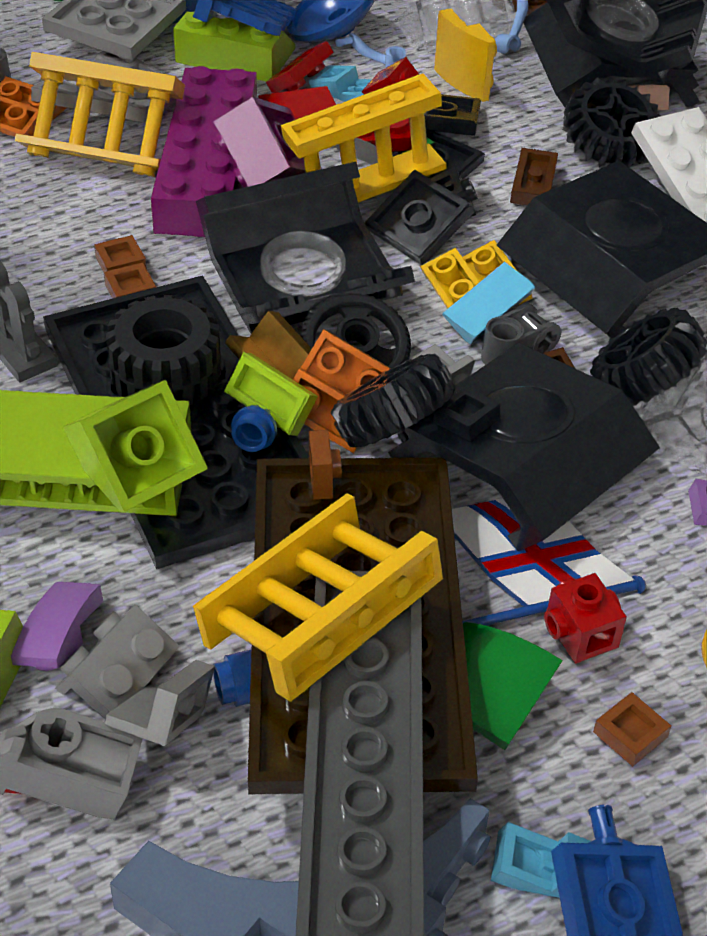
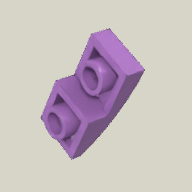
M55 582L39 600L24 624L11 654L12 664L31 666L40 671H49L61 667L83 644L80 625L103 603L100 584Z

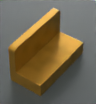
M274 311L266 313L250 337L230 335L225 341V344L239 360L243 352L252 353L291 379L294 378L312 349L281 314Z

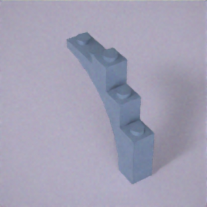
M471 798L441 829L423 840L424 936H448L443 932L446 905L454 895L460 882V878L456 874L465 862L474 866L483 856L490 842L491 836L485 833L489 809ZM148 841L110 882L114 909L150 936H296L299 881L273 882L229 876L186 862Z

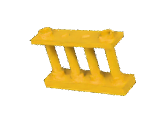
M32 52L29 67L41 75V80L44 81L34 136L16 134L15 136L16 142L27 147L26 153L49 158L50 152L132 166V172L135 174L155 177L161 161L155 158L165 103H169L170 98L183 100L185 84L173 75ZM64 80L76 81V86L79 87L69 143L49 139L58 87L63 85ZM99 86L112 88L111 92L115 93L104 149L84 146L94 91H98ZM134 92L145 93L147 98L150 99L140 155L119 152L129 97H133Z
M423 73L281 125L283 139L298 159H304L306 173L321 170L319 152L338 144L342 164L357 162L354 139L374 131L378 163L359 169L360 177L353 179L358 203L396 189L414 169L426 177L446 169V162L429 143L427 144L424 115L427 111L442 106L441 92ZM409 118L412 150L393 157L389 126Z
M346 493L193 605L203 645L211 650L234 633L263 651L267 655L275 692L291 702L443 580L438 540L423 531H420L399 548L378 539L360 529L354 496ZM349 546L379 562V564L360 577L330 561V559ZM312 574L339 589L342 593L322 607L292 588ZM274 603L304 622L285 637H281L252 618Z

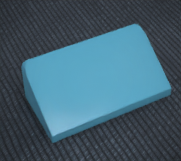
M503 262L443 312L442 315L466 342L472 344L485 333L489 320L513 310L533 292L535 285L506 262Z

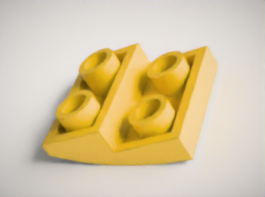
M452 8L440 10L434 70L447 83L472 98H480L479 100L482 102L489 101L490 88L493 87L494 83L492 74L493 59L497 54L495 39L489 35L480 23L467 26Z
M495 240L464 256H461L458 250L454 248L420 266L447 309L503 262H506L516 270L505 253L496 246ZM532 293L520 304L533 299Z

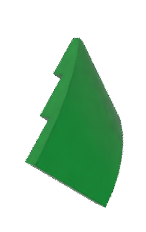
M464 622L463 630L473 730L503 750H506L563 660L511 633L482 624Z

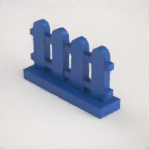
M198 0L193 18L206 23L220 13L260 31L280 36L281 31H285L286 26H289L290 22L294 21L297 10L277 0Z

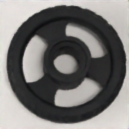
M344 293L336 297L327 298L324 302L314 307L302 327L301 337L312 348L315 344V336L320 325L329 317L339 313L344 319L337 327V337L347 343L349 341L361 343L363 346L356 348L391 369L408 361L410 358L411 339L406 323L392 306H387V303L379 298L376 300L374 296H368L367 294L362 296L361 293H351L350 295ZM368 316L375 317L389 329L394 338L396 348L387 349L378 345L380 338L379 328Z

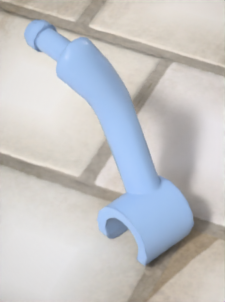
M517 0V11L510 33L499 34L495 38L497 52L506 54L509 49L514 52L520 49L521 40L518 36L528 12V0Z
M350 33L347 38L335 40L337 47L351 44L359 54L385 64V67L406 57V50L399 46L387 48L385 54L380 53L366 45L355 33Z

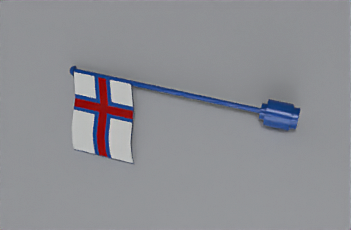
M503 498L452 509L455 539L494 583L523 606L465 620L463 623L471 622L487 626L546 612L551 588L556 587L564 580L570 578L578 579L592 573H596L605 587L613 590L616 595L634 590L641 594L646 588V582L641 576L634 575L630 577L599 553L569 521L545 540L517 551L508 535L517 529L520 523ZM251 649L225 655L224 661L213 663V666H215L213 679L220 703L224 705L234 702L235 707L250 704Z

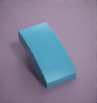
M328 65L308 81L311 88L327 86L332 97L346 102L364 95L361 91L372 79H359L356 66Z
M507 822L498 831L491 881L517 890L560 898L551 851L561 842L589 843L591 841L570 832L559 841Z

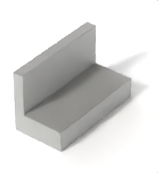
M195 660L158 688L147 685L106 715L104 725L166 746L201 716L205 708L215 666Z

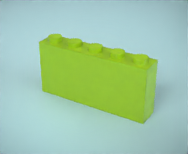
M0 390V505L121 513L83 470L63 426L125 397ZM176 401L191 432L189 401ZM182 483L123 513L177 516Z

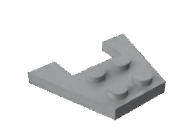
M102 51L95 56V62L161 73L136 57L130 60L106 51ZM44 81L31 87V101L40 102ZM63 81V85L58 87L55 105L75 109L79 87ZM99 86L98 91H94L90 112L111 115L115 94L111 92L112 88ZM134 92V96L129 97L125 119L134 122H146L150 104L147 94ZM170 98L169 103H165L164 110L174 105L176 99Z

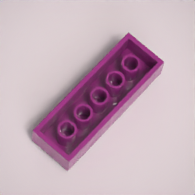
M204 66L185 67L181 80L185 84L183 100L176 99L151 195L154 234L205 237L196 201L205 196L242 188L235 174L237 165L231 154H226L218 143L216 135L219 131L213 121L252 96L257 98V72H249L238 68L218 70L209 69Z

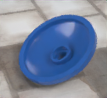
M303 0L295 8L297 10L295 19L287 26V30L293 39L307 43L329 41L340 36L344 37L350 34L365 18L375 0Z

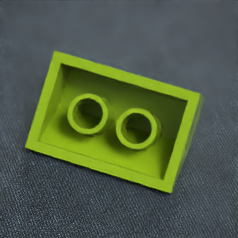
M187 11L173 28L176 63L195 67L204 66L209 69L218 70L243 69L249 72H257V80L265 82L282 69L296 48V44L284 31H281L280 36H274L245 23L238 22L233 18L222 19L213 17L205 23L193 18L195 11Z

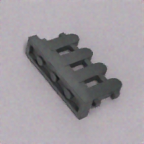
M0 260V360L20 383L57 367V356L34 330L33 321L35 320V315L31 309L26 289L19 281L13 284L9 283L7 270Z

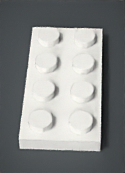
M697 107L635 123L631 133L670 196L707 222V119L700 108Z

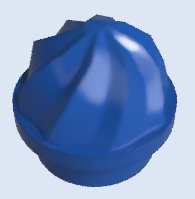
M251 405L240 409L232 419V438L236 445L245 451L256 452L265 449L272 444L277 435L276 421L271 416L270 410L262 409L258 405Z

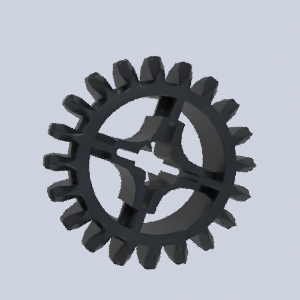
M597 77L592 83L585 82L580 89H576L571 95L564 110L562 130L567 132L566 142L575 144L574 153L583 152L585 154V162L594 159L598 161L600 168L605 163L612 164L621 161L630 168L634 162L641 164L646 158L631 133L634 125L637 122L661 117V115L657 114L658 105L649 103L650 94L642 95L639 93V85L631 88L626 85V80L616 83L612 77L604 83Z
M671 308L668 311L662 309L654 315L647 314L644 319L638 322L634 321L628 328L621 329V333L609 339L607 346L600 348L599 355L592 361L593 366L590 373L593 377L623 390L633 406H636L641 401L647 403L659 394L663 396L664 392L669 388L677 387V383L681 379L690 376L691 369L699 366L701 363L700 359L707 352L705 348L707 345V340L704 337L705 333L696 319L691 317L687 310Z
M436 354L420 355L415 359H410L388 371H384L375 378L369 379L368 382L356 387L355 390L346 394L344 398L338 400L331 410L335 420L334 425L340 436L345 438L349 447H365L369 444H375L382 439H388L390 436L418 423L424 417L431 415L436 409L443 407L444 403L450 400L456 389L451 380L452 375Z

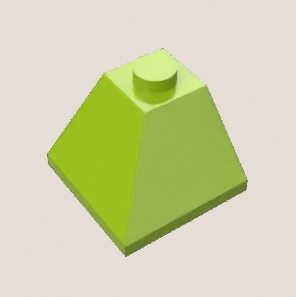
M166 380L63 426L83 470L121 513L208 469Z

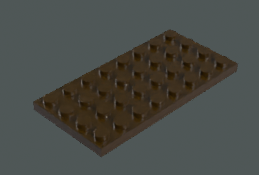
M309 458L257 459L254 561L346 493L354 496L360 529L396 548L404 545L420 531L437 538L443 580L421 597L423 792H476L478 775L447 460L443 458H341L342 476L341 478H333V498L313 500ZM349 546L330 559V561L349 571H370L379 564V562ZM309 575L292 589L315 602L316 576ZM274 603L252 618L281 637H285L304 622ZM253 645L251 647L248 795L304 794L310 687L291 702L276 693L267 655Z

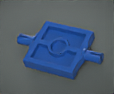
M603 804L590 808L588 813L591 818L595 840L589 843L561 842L551 851L567 936H683L663 847L637 845L619 838L615 827L612 806H604Z

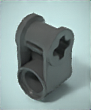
M521 304L516 309L488 321L481 353L482 362L485 365L517 343H521L540 353L548 352L554 349L559 342L562 329L556 323H548L537 314L536 307L532 304Z

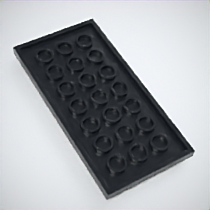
M203 275L43 316L47 335L76 395L121 397L117 393L116 386H113L111 381L106 343L107 326L110 320L115 319V314L120 309H128V304L134 301H145L147 297L164 298V295L174 296L175 299L183 297L191 299L192 304L200 303L207 308L208 313H213L216 317V324L219 325L221 377L218 378L216 388L208 390L206 398L203 400L195 399L193 400V405L189 406L191 434L208 469L183 481L177 516L130 513L156 570L255 539L257 459L309 458L298 436L288 435L278 427L274 441L265 449L249 452L241 449L234 442L231 429L232 419L240 409L247 406L224 392L239 362L238 357L225 344V341L230 335L238 336Z

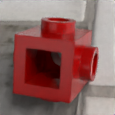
M592 573L578 579L570 578L564 580L556 587L551 588L544 619L550 635L555 640H560L576 664L619 648L627 616L621 609L619 599L614 591L607 589L597 574Z

